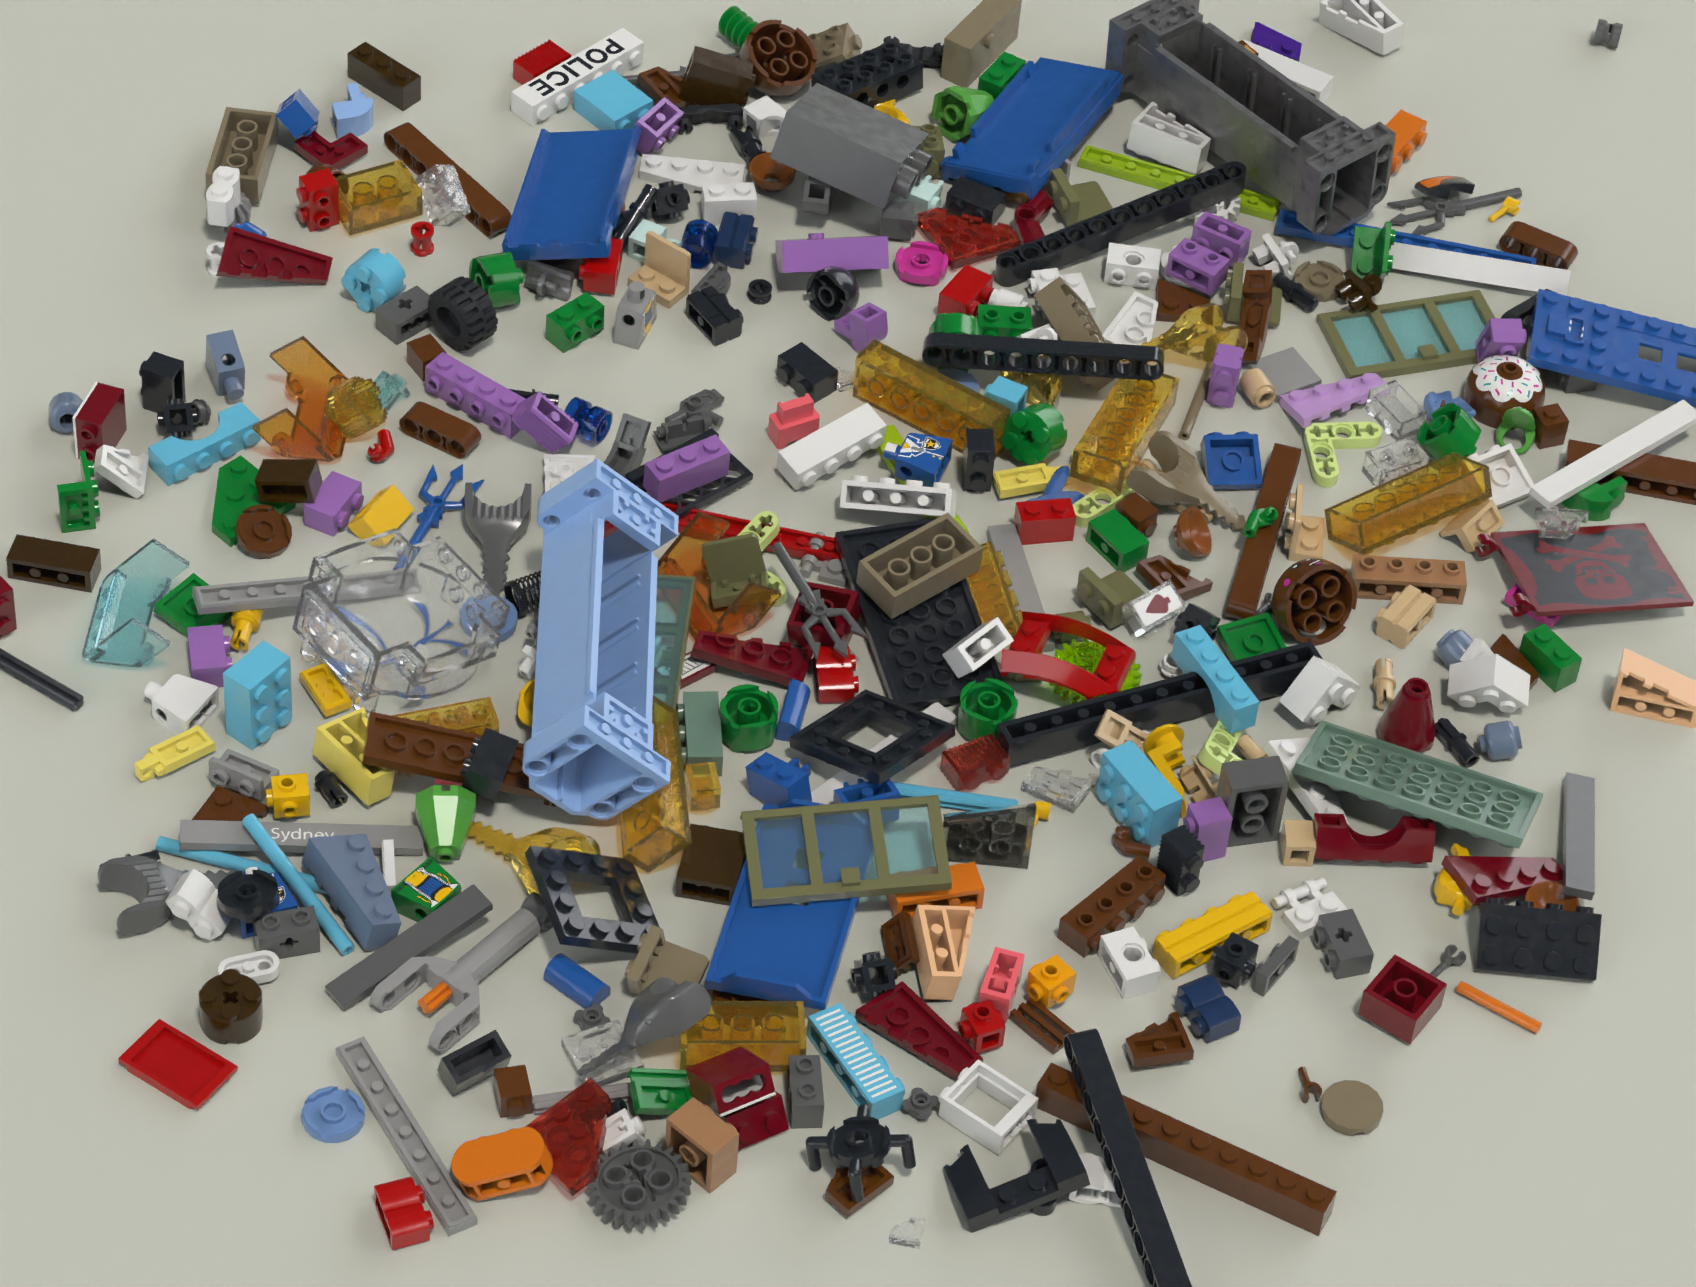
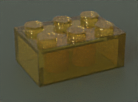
M402 159L335 177L339 184V220L349 236L423 215L422 190Z

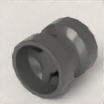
M1599 19L1593 43L1602 44L1604 42L1608 43L1610 47L1617 48L1623 24H1610L1607 20Z

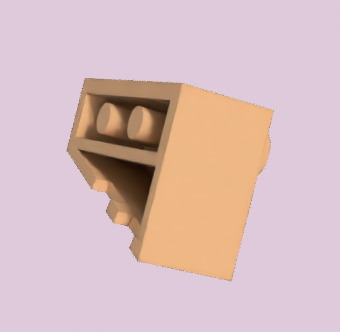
M1624 648L1613 686L1610 711L1695 728L1696 681Z
M917 905L912 918V926L920 959L916 966L923 999L953 1000L962 978L968 939L976 907Z

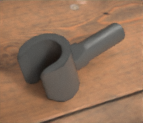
M1271 593L1265 594L1264 603L1255 612V615L1265 612L1273 614Z
M1448 945L1444 952L1446 957L1430 974L1437 978L1451 964L1454 966L1462 965L1466 960V954L1464 951H1461L1456 957H1452L1458 948L1455 945Z

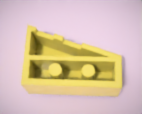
M364 707L317 727L313 754L331 772H334L358 798L369 806L391 796L395 770L362 763L368 722L366 718L367 713Z

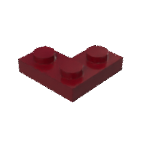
M313 131L307 137L303 136L294 141V150L314 165L330 164L340 169L367 154L368 145L351 132L330 143Z

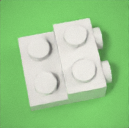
M1057 268L1034 270L1031 272V278L1027 280L1030 294L1034 296V294L1060 276L1084 300L1091 314L1095 315L1096 306L1081 272L1060 275ZM1035 298L1036 310L1038 312H1041L1044 322L1049 321L1048 317L1046 316L1037 299Z
M1511 443L1502 447L1499 444L1492 446L1485 451V454L1478 455L1474 453L1463 460L1464 464L1459 471L1471 492L1478 491L1483 501L1493 499L1496 507L1500 508L1530 496V487L1534 483Z

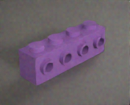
M444 352L425 366L426 391L510 439L521 430L511 419L517 405L524 401L525 398Z

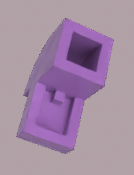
M869 302L834 321L835 331L852 340L853 350L862 351L886 338L888 334L887 312Z

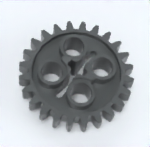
M634 1139L632 1147H628L624 1142L621 1143V1150L619 1151L610 1147V1156L600 1154V1164L593 1163V1173H588L589 1184H587L590 1205L595 1206L597 1215H604L606 1223L614 1219L615 1227L617 1228L623 1222L627 1223L628 1230H631L634 1224H639L641 1230H645L646 1223L651 1222L656 1228L658 1227V1219L661 1218L666 1222L670 1221L669 1212L679 1215V1205L686 1206V1196L691 1195V1175L688 1163H683L682 1154L674 1155L673 1147L664 1151L663 1142H659L655 1147H651L650 1139L646 1140L644 1146H639L637 1139Z

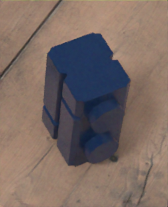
M727 211L723 214L714 245V264L719 261L726 267L729 265L730 268L742 270L745 267L746 259H752L754 244H751V242L756 243L758 237V227H754L755 218L752 215L741 214L739 216L737 213Z

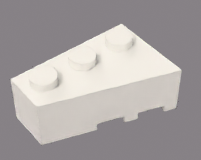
M1323 0L1320 2L1319 24L1381 55H1385L1403 46L1404 24L1379 0Z

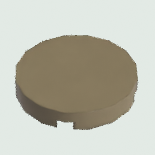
M1317 260V263L1310 264V261L1298 266L1294 273L1293 282L1302 284L1303 289L1314 296L1318 302H1328L1338 298L1335 286L1346 281V279L1343 277L1344 273L1336 265Z
M1343 1080L1333 1083L1326 1089L1321 1101V1110L1326 1124L1335 1131L1350 1136H1355L1356 1133L1364 1132V1135L1372 1132L1378 1127L1384 1111L1383 1101L1378 1092L1369 1085L1354 1080Z

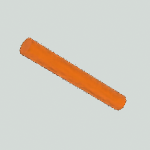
M1460 981L1456 988V992L1536 1034L1542 1026V1023L1463 981Z

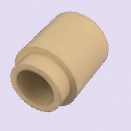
M1248 369L1242 374L1239 385L1254 405L1263 408L1269 406L1275 400V388L1261 369Z

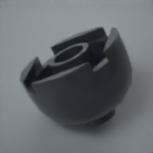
M830 266L818 270L809 277L806 286L807 293L811 292L813 299L809 301L811 307L817 315L827 321L837 320L849 314V312L854 310L859 301L860 293L856 279L844 268Z

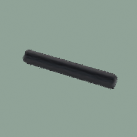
M0 648L1 669L74 711L83 706V695Z

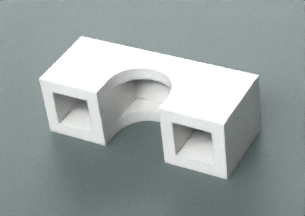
M766 95L743 107V128L746 130V127L750 125L759 139L771 135L778 136L787 111Z

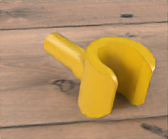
M1507 197L1502 207L1488 217L1489 222H1494L1506 214V212L1514 216L1517 215L1520 210L1518 205L1521 201Z
M1044 801L1035 802L1031 820L1022 833L1025 837H1029L1039 818L1049 819L1051 803Z

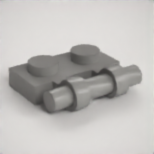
M816 532L818 535L826 536L823 532ZM812 538L808 545H811L810 548L818 550L819 547H823L824 542L819 538ZM836 545V546H835V550H836L837 553H839L838 548H837V545ZM806 554L802 557L800 572L803 577L808 578L812 571L818 572V581L845 588L848 578L841 560L832 559L830 561L824 560L823 562L811 554Z

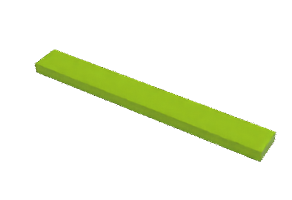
M1089 145L1085 146L1078 160V167L1158 190L1195 176ZM1244 189L1243 193L1237 196L1241 198L1240 213L1274 222L1281 206L1280 200Z

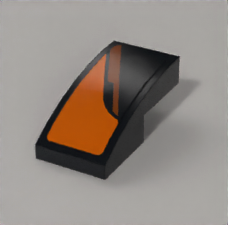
M1438 176L1419 181L1415 184L1414 188L1425 195L1448 200L1451 190L1472 194L1475 184L1463 177Z

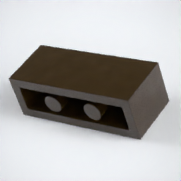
M367 42L362 43L347 53L348 77L402 111H405L421 100V76Z
M16 534L6 557L8 578L89 593H92L102 569L100 549L18 534Z

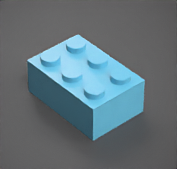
M262 641L223 673L226 734L251 750L266 742L281 726L287 725L292 718L290 657L266 641Z
M1132 740L1103 752L1096 788L1098 797L1102 802H1106L1119 821L1131 829V834L1136 841L1151 845V848L1161 844L1162 835L1178 827L1183 797Z

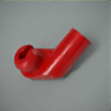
M382 429L377 433L379 444L374 443V449L371 446L368 448V455L374 462L384 461L395 450L391 432L388 429Z

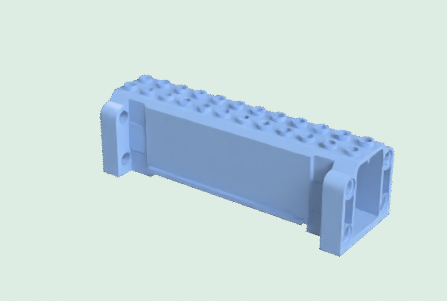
M595 459L544 493L538 500L537 522L544 533L532 738L523 747L522 769L529 776V788L569 814L607 820L670 783L671 762L653 750L654 724L652 723L658 567V558L654 556V550L678 536L679 516L599 459ZM607 520L617 527L618 530L604 538V522Z

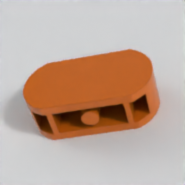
M526 1126L513 1128L490 1136H481L475 1140L464 1142L455 1151L451 1168L465 1195L472 1200L481 1201L540 1186L547 1180L552 1171L553 1158L540 1133Z

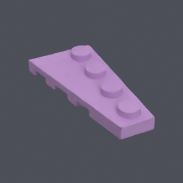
M1365 373L1360 377L1352 379L1345 378L1335 383L1318 384L1313 388L1305 390H1293L1288 394L1280 395L1279 405L1303 428L1311 426V420L1318 418L1320 421L1330 418V413L1333 411L1345 412L1351 409V404L1353 403L1364 404L1388 394V384L1376 373Z

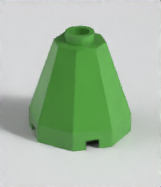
M952 86L935 94L931 114L934 120L938 119L940 124L938 127L941 128L942 135L956 142L971 135L970 128L993 103L994 99L986 91Z
M433 785L416 793L415 816L430 856L440 862H451L454 858L461 855L476 817L475 793L459 785H450V791H442V785Z

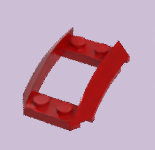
M1021 611L1023 621L1013 639L1014 641L1008 650L1002 649L1001 676L1007 677L1008 673L1022 674L1023 678L1045 681L1073 690L1085 696L1086 700L1121 690L1136 657V652L1113 636L1084 622L1060 615ZM1051 631L1080 636L1106 647L1094 674L1067 661L1041 654Z

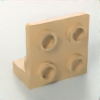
M653 231L647 232L645 263L628 277V286L634 281L642 282L645 288L656 292L657 303L670 309L689 293L691 253Z
M1297 484L1296 493H1290L1288 509L1292 510V513H1286L1285 529H1288L1289 532L1285 533L1284 549H1288V561L1298 562L1308 558H1323L1324 518L1302 515L1303 484Z

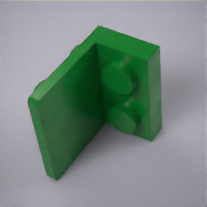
M1386 222L1382 229L1355 226L1350 270L1359 278L1363 279L1366 275L1375 274L1383 280L1385 276H1388L1389 271L1392 270L1393 255H1389L1391 245H1394L1395 230L1391 229L1392 222Z
M79 451L82 482L57 485L62 533L96 529L95 517H100L99 502L94 500V497L99 496L97 480H91V477H95L93 461H87L85 451Z

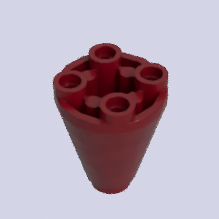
M1411 678L1399 690L1380 719L1378 733L1381 740L1419 753L1429 751L1432 748L1436 728L1431 692L1425 680Z

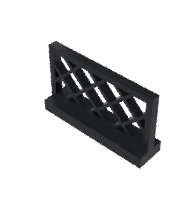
M711 428L661 456L715 434L719 438V434ZM731 453L729 471H736L741 476L737 478L723 476L710 482L721 484L717 489H707L702 485L700 488L697 487L680 494L679 499L670 498L660 503L678 505L677 511L673 513L678 515L680 520L689 515L692 509H700L753 480V473ZM644 464L627 473L625 478L642 491L647 492L643 487ZM683 494L699 495V499L687 501L682 500Z

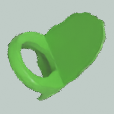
M1520 406L1513 407L1505 411L1502 417L1503 421L1496 431V441L1500 447L1505 446L1503 436L1511 428L1524 431L1525 444L1519 449H1514L1517 455L1526 453L1534 444L1536 426L1530 411Z

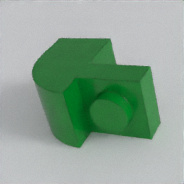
M1621 476L1601 486L1595 482L1560 503L1579 518L1588 521H1604L1610 518L1612 507L1620 505L1624 500L1628 482Z

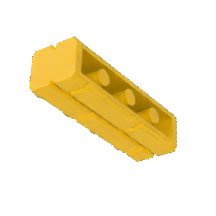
M1253 891L1242 896L1240 894L1234 895L1226 904L1218 908L1216 906L1210 907L1204 915L1194 920L1188 918L1182 922L1180 927L1170 932L1164 930L1159 933L1154 942L1153 958L1158 961L1161 967H1164V971L1171 979H1175L1210 961L1218 944L1223 945L1232 932L1252 940L1270 931L1273 917L1272 911L1264 903H1261V899Z

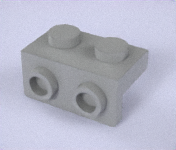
M227 749L220 759L212 757L209 760L210 780L259 801H262L266 796V789H271V776H279V769L230 749Z

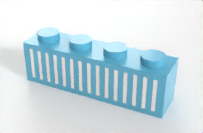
M838 1003L808 1016L806 1036L858 1107L861 1104H866L870 1108L871 1117L881 1119L901 1110L903 1096L905 1095L904 1085L899 1078H895L891 1073L886 1059L883 1056H879L875 1051L870 1037L861 1032L853 1014L847 1012L842 1004Z

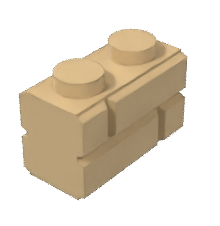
M1412 585L1407 586L1402 592H1395L1387 608L1382 607L1376 615V635L1386 641L1390 640L1393 645L1401 649L1405 648L1433 617L1436 599L1425 592L1421 593V590Z

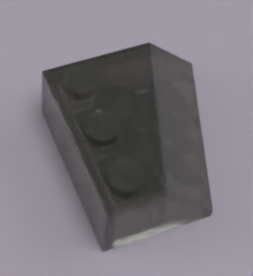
M1036 804L943 814L942 822L948 861L958 863L975 862V864L1028 869Z

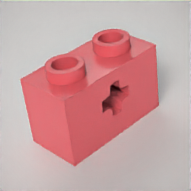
M995 947L980 989L978 1003L991 1000L995 1009L1001 1011L1006 1023L1022 977L1025 954Z

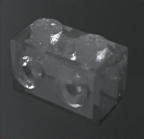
M435 164L415 179L433 226L451 227L471 212L454 165Z
M1409 437L1366 451L1362 472L1377 491L1381 492L1425 477L1429 457L1414 438Z

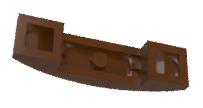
M1246 270L1242 290L1244 296L1238 338H1234L1233 346L1244 349L1242 363H1258L1263 352L1272 303V270Z

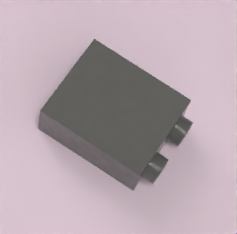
M816 83L786 112L770 158L884 209L896 195L907 199L915 183H922L931 165L933 155L923 151L929 133Z

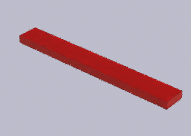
M661 503L672 512L677 511L678 505ZM692 509L689 515L678 521V533L720 540L738 536L751 520ZM763 523V524H762V529H763L765 526L771 527L772 525H770V524L765 525V524ZM780 527L778 535L763 550L774 553L772 546L776 542H781L792 557L802 559L804 555L811 554L823 562L824 560L830 561L832 559L841 560L840 554L835 550V538ZM812 538H819L824 542L823 547H819L818 550L810 548L811 545L808 544Z

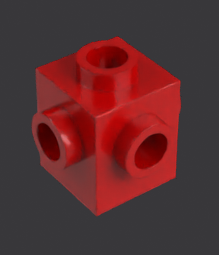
M991 1000L972 1003L962 1008L961 1019L958 1022L959 1034L961 1038L967 1040L969 1045L978 1054L1003 1046L1006 1028L1004 1017L1000 1010L995 1009Z

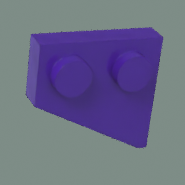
M1255 22L1252 43L1299 62L1302 43L1259 22Z

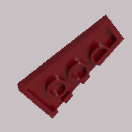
M230 226L216 276L325 285L328 280L333 257Z
M699 630L691 652V657L785 686H789L792 679L804 683L813 656L809 645H805V648L802 649L792 647V643L780 641L779 645L765 644L763 639L753 637L743 641L738 640L736 635Z
M1445 856L1441 863L1473 906L1481 902L1485 903L1486 897L1508 899L1526 895L1529 888L1539 882L1549 881L1563 885V869L1554 858Z
M903 981L897 984L896 988L887 990L858 1008L855 1012L856 1019L956 1080L964 1068H970L978 1059L983 1062V1058Z

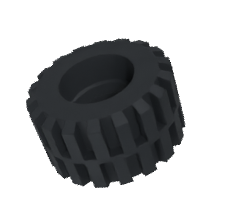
M460 276L430 294L428 311L431 321L446 343L448 342L454 349L468 351L494 335V332L497 331L496 324H498V319L492 301L479 284L473 282L470 278Z

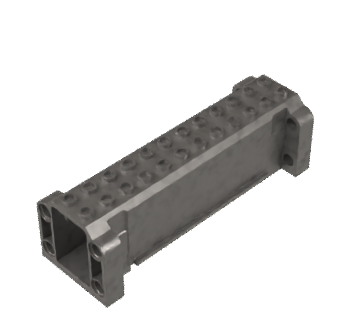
M1149 0L1109 20L1105 69L1119 71L1120 74L1124 75L1121 92L1131 91L1148 104L1153 101L1158 104L1157 109L1166 115L1167 113H1172L1176 116L1175 121L1181 125L1189 124L1210 137V150L1227 162L1238 161L1244 164L1246 176L1297 213V221L1314 234L1324 233L1327 236H1331L1366 218L1373 207L1381 202L1387 194L1396 133L1381 122L1363 130L1347 117L1336 113L1212 23L1205 24L1203 22V15L1199 13L1200 0Z

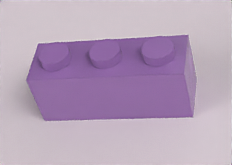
M715 434L646 462L643 487L659 503L694 488L720 479L723 476H727L731 452Z

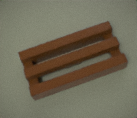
M903 910L881 925L887 957L892 958L896 965L897 977L902 974V968L906 971L911 968V962L914 964L920 962L911 916ZM897 947L899 949L900 960L898 957Z
M1031 997L1027 999L1026 1004L1022 1002L1018 1010L1014 1008L1010 1011L1009 1019L1053 1055L1064 1047V1035L1075 1033L1066 1023L1039 1001L1036 1002L1031 999ZM1023 1015H1026V1016H1027L1028 1018H1030L1034 1023H1036V1024H1037V1027H1036L1032 1022H1030L1026 1017H1024ZM1045 1033H1048L1050 1036H1052V1037H1053L1056 1041H1058V1042L1056 1043L1054 1040H1052V1039H1051L1049 1036H1047Z

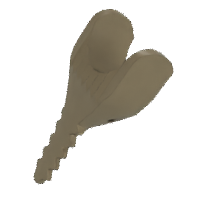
M1163 430L1157 431L1151 437L1148 446L1151 455L1161 466L1162 472L1156 473L1146 467H1135L1126 478L1127 486L1145 499L1159 505L1196 504L1199 507L1204 506L1207 513L1213 512L1217 519L1222 518L1225 525H1232L1234 531L1242 532L1246 523L1245 517L1238 515L1236 508L1229 507L1228 501L1222 500L1220 493L1214 492L1213 486L1209 485L1204 477L1192 449L1172 433Z

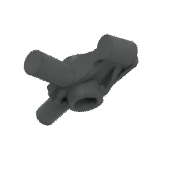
M704 389L681 401L680 410L666 417L665 423L678 420L684 421L687 418L704 414L711 417L713 425L720 427L724 418L710 410L715 405H721L725 398L716 389Z

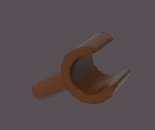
M1300 1067L1298 1072L1304 1087L1301 1094L1302 1102H1308L1309 1093L1314 1094L1318 1102L1322 1094L1321 1086L1318 1083L1311 1082L1306 1068Z

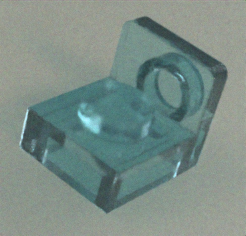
M382 370L363 397L366 401L387 413L400 395L408 398L410 392L405 386L407 382L396 373H393L391 376Z

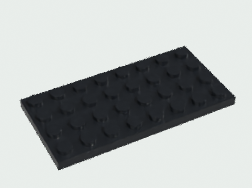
M937 518L835 532L834 540L851 589L859 592L860 615L889 699L914 709L928 708L937 702L941 705L959 703L962 689L972 681L976 680V683L985 682L986 678L1003 681L994 656L975 671L958 678L942 655L982 625L966 578L893 619L856 583L860 560Z

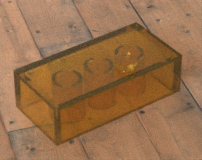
M711 1001L709 1013L692 1027L678 1035L680 1070H686L690 1066L742 1046L768 1062L771 1072H787L789 1055H806L804 1001Z

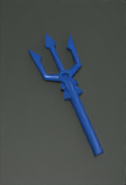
M434 464L432 465L419 491V495L429 505L425 506L423 512L417 515V521L420 524L392 568H403L408 565L431 527L439 528V519H443L445 510L463 509L465 507V495L460 502L445 501L456 482L463 480V464L450 472L451 479L440 496H432L427 492L432 481L437 480ZM483 479L473 483L474 494L483 484Z

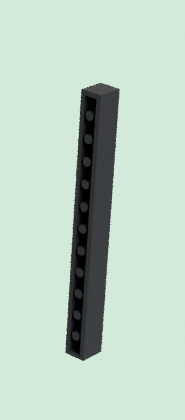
M1312 641L1229 663L1256 698L1261 700L1285 693L1313 656L1320 659L1323 658ZM1191 672L998 723L995 749L1007 768L1102 742L1094 734L1106 709L1133 722L1132 725L1140 730H1149L1215 712L1214 702L1204 679L1198 673Z

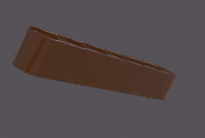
M406 122L384 133V142L390 152L485 236L491 237L508 228L511 219L509 210L411 123Z

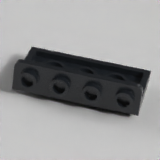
M1486 897L1485 903H1478L1479 918L1474 969L1596 981L1602 914H1595L1593 907L1576 906L1574 912L1564 911V905L1546 903L1544 909L1534 908V902L1516 900V904L1513 906L1504 905V899Z

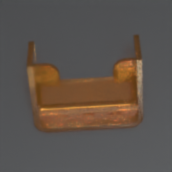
M301 336L271 352L269 356L287 373L285 387L289 396L298 402L296 415L288 408H285L254 424L252 429L282 457L332 462L343 454L355 399V389L351 381L310 341Z
M699 511L658 560L657 574L696 577L689 633L694 640H696L699 630L731 635L750 631L757 626L782 594L778 590L749 582L729 607L714 608L711 600V582L701 546L703 543L718 540L730 526V523ZM659 590L679 617L682 592Z

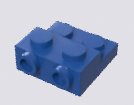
M1241 431L1235 434L1223 435L1220 432H1212L1203 436L1200 443L1202 466L1205 469L1206 480L1209 485L1213 486V490L1262 488L1263 477L1258 434H1249L1248 432Z

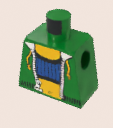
M429 857L391 890V897L398 914L419 922L460 894L461 885L433 858Z

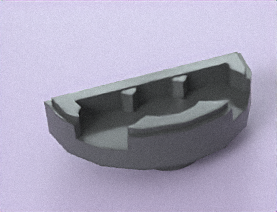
M718 261L691 290V293L701 292L702 289L712 285L719 293L726 294L731 286V277L727 267Z

